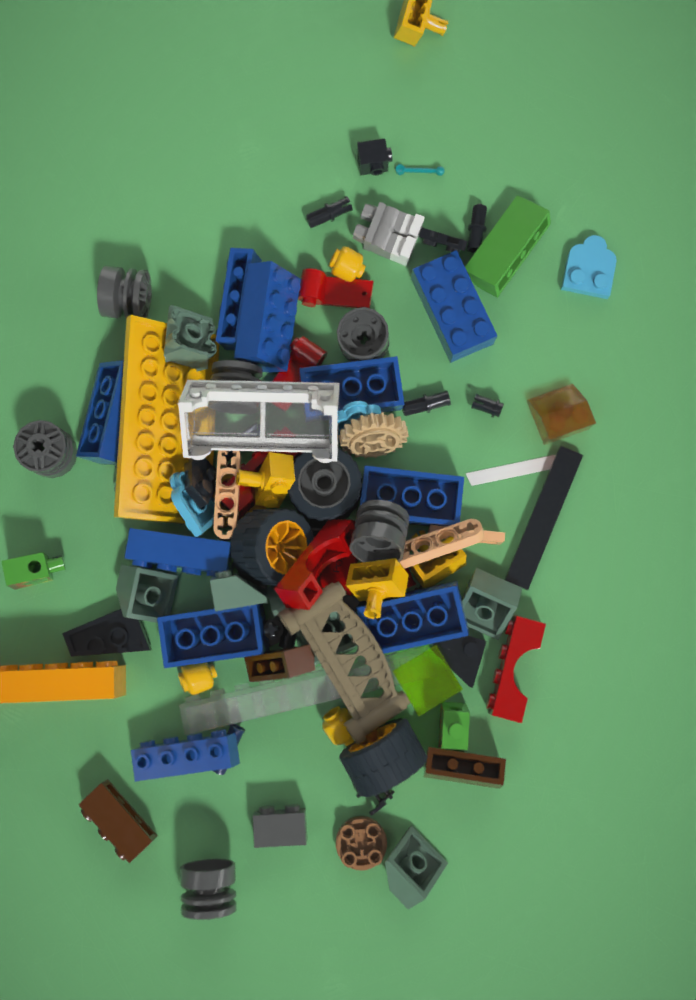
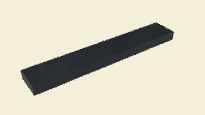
M563 446L558 448L504 579L505 581L517 585L524 590L529 589L583 458L582 454Z

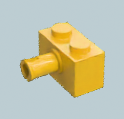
M404 0L394 38L415 46L424 34L425 29L443 36L447 29L448 21L430 14L432 0Z
M269 452L259 472L238 469L236 485L254 487L255 505L279 508L295 481L293 455Z
M424 530L419 531L420 536L425 535L426 532ZM418 534L413 535L411 539L419 537ZM448 537L441 543H450L453 541L454 538ZM422 545L418 549L421 552H425L430 546ZM463 549L411 566V572L422 588L431 587L466 565V554Z
M396 558L350 564L346 586L359 601H367L364 615L375 619L376 613V618L378 619L381 616L383 599L405 597L409 575Z

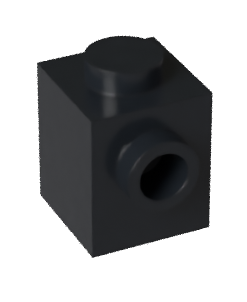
M386 139L357 142L360 175L371 174L377 176L388 172L389 162H392L391 147L387 148Z

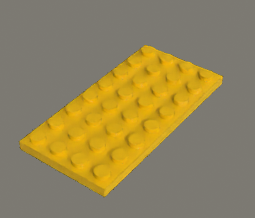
M129 315L126 318L114 517L185 524L184 519L172 502L171 492L173 489L170 484V476L176 472H184V464L189 462V458H183L178 402L187 380H210L211 375L214 374L211 371L212 363L219 360V344L216 342V334H213L211 340L215 343L217 352L210 358L208 369L196 371V369L171 361L166 362L164 349L167 323ZM209 406L193 410V434L215 435L216 410ZM184 412L187 436V412ZM211 450V453L205 457L212 466L214 450Z

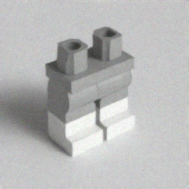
M379 202L378 207L365 204L361 219L371 222L370 227L357 224L353 233V239L363 243L364 250L372 251L407 267L425 217L418 214L413 216L401 212L394 207L386 206L382 202Z

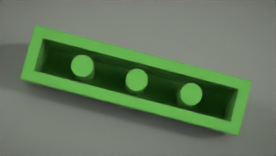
M517 195L465 266L471 281L480 289L498 298L550 226V211Z

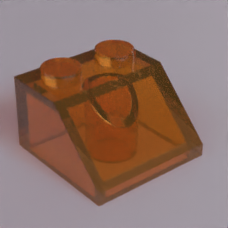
M573 384L527 400L544 445L589 430L596 424L588 401Z

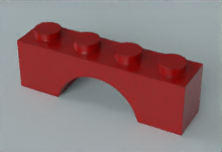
M286 426L281 431L278 429L271 435L297 437ZM254 451L252 459L247 464H241V469L259 472L269 452ZM273 452V453L293 455V462H294L295 458H296L297 456H300L303 452ZM235 476L229 481L222 482V484L231 486L235 482ZM240 485L238 521L255 505L252 487ZM224 498L220 502L227 510L232 509L234 506V501L231 498Z
M328 520L274 588L286 608L310 610L323 592L317 582L320 573L332 562L351 555L350 542L353 530L355 529L352 520Z
M513 616L512 620L507 624L505 628V634L508 635L506 645L502 644L499 651V659H502L500 669H495L492 683L496 684L494 693L489 694L486 708H489V714L522 724L528 698L518 690L515 684L514 667L517 660L525 652L540 649L546 623Z

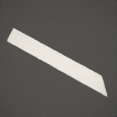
M556 455L465 474L471 486L546 471L550 470Z

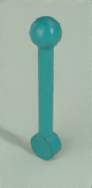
M402 164L396 166V173L398 175L412 172L436 173L438 176H441L445 172L442 166L437 168L404 167Z

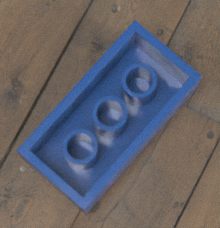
M457 250L412 269L411 280L450 363L494 344L497 338L496 331Z
M272 261L248 264L234 359L258 365L265 373L288 371L290 345L294 334L293 330L301 282L299 277Z
M398 356L299 368L300 382L339 383V411L343 410L345 405L354 401H364L368 405H378L381 408V412L399 411L405 405ZM303 403L305 422L332 419V415H324L322 411L312 409V403Z
M124 360L99 364L76 457L99 464L117 465Z
M365 466L360 506L362 503L370 500L391 501L407 511L410 516L409 524L448 527L460 522L464 477Z
M134 528L129 529L125 559L132 560L131 565L152 569L153 564H155L157 569L176 572L177 568H182V572L199 576H201V571H204L210 577H216V572L231 570V574H233L234 569L230 552L231 542Z
M457 581L406 592L405 597L383 599L381 616L378 619L376 618V613L375 619L364 615L367 601L360 602L356 607L358 616L372 632L384 654L469 636V628Z
M263 603L215 611V608L157 617L164 668L254 656L270 651L268 638L263 632V627L266 623Z

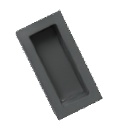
M286 805L285 809L274 810V806L259 807V811H255L253 814L254 848L306 845V808H300V805Z

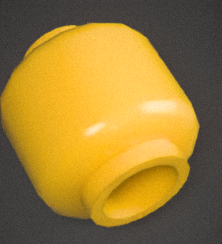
M346 246L340 250L336 249L329 263L331 273L347 282H352L356 277L360 279L366 268L362 264L363 255Z
M207 662L184 665L181 667V672L178 673L183 691H188L191 695H197L213 688V678L217 677L213 663L208 664Z
M339 706L332 708L324 715L322 729L334 745L344 744L348 746L354 741L345 728L344 723L351 719L352 716L347 708H340Z

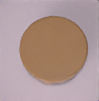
M367 816L352 817L344 822L336 836V850L342 863L346 867L355 870H368L382 862L387 849L386 834L382 826L376 820Z

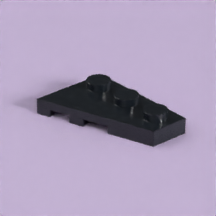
M121 609L62 633L71 657L152 650L141 620L123 617Z

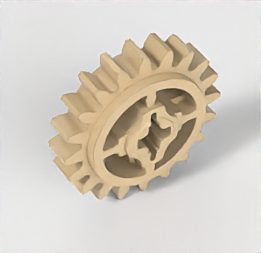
M384 412L380 414L371 413L367 416L361 415L356 420L351 419V424H344V429L340 430L339 435L342 451H347L349 455L355 454L356 458L359 456L364 458L386 456L390 452H396V448H402V443H406L407 437H409L406 422L401 421L400 416L394 418L393 414L384 415Z

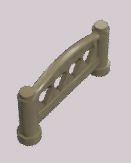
M332 582L322 589V594L310 610L294 608L289 610L285 608L278 613V616L291 636L301 631L308 644H310L312 651L352 716L351 719L344 723V726L353 741L359 745L367 740L365 736L407 709L410 700L404 691L398 693L395 690L388 662L379 643L361 618L343 602L342 599L346 592L339 582ZM331 612H337L339 614V621L344 623V629L341 632H322ZM345 634H350L352 636V643L357 645V651L353 654H335L342 637ZM358 656H363L365 658L364 664L370 667L369 674L365 676H348L355 659ZM375 677L378 680L377 686L383 689V694L380 697H361L369 679Z

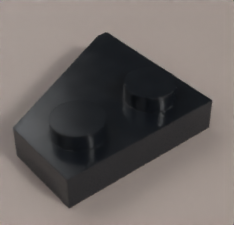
M423 227L419 237L424 238V244L434 247L437 246V243L447 245L445 250L450 252L457 250L458 254L460 250H466L468 241Z
M189 458V462L184 464L186 475L184 489L195 503L202 508L209 503L216 490L217 469L206 458L202 460Z

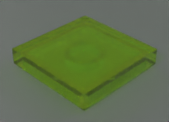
M437 645L432 646L392 670L418 716L463 690Z

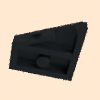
M465 636L433 643L431 651L460 677L467 686L473 688L487 641L472 636Z

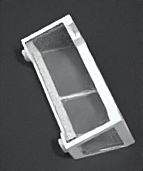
M187 380L178 402L183 458L202 460L211 453V450L309 452L312 453L313 458L321 463L337 461L339 383Z

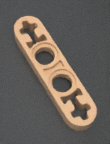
M218 450L213 528L216 536L222 541H230L232 539L233 530L238 523L240 486L236 485V474L238 469H241L240 451H232L236 457L231 458L232 468L227 467V459L223 456L227 455L228 451ZM225 474L235 476V482L231 486H225L221 483V479ZM224 498H231L234 501V506L232 509L225 511L220 508V502ZM219 515L228 517V525L232 530H229L227 535H223V532L219 530V528L224 527V518H219Z
M468 519L407 540L405 542L403 559L399 563L405 569L477 544L484 537L482 524L477 519ZM450 536L454 538L450 543H441L445 537ZM422 545L430 546L425 552L417 551Z

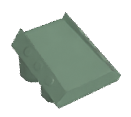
M174 305L169 306L164 349L165 361L196 369V371L208 369L210 358L217 352L216 345L211 340V336L215 333L213 318Z

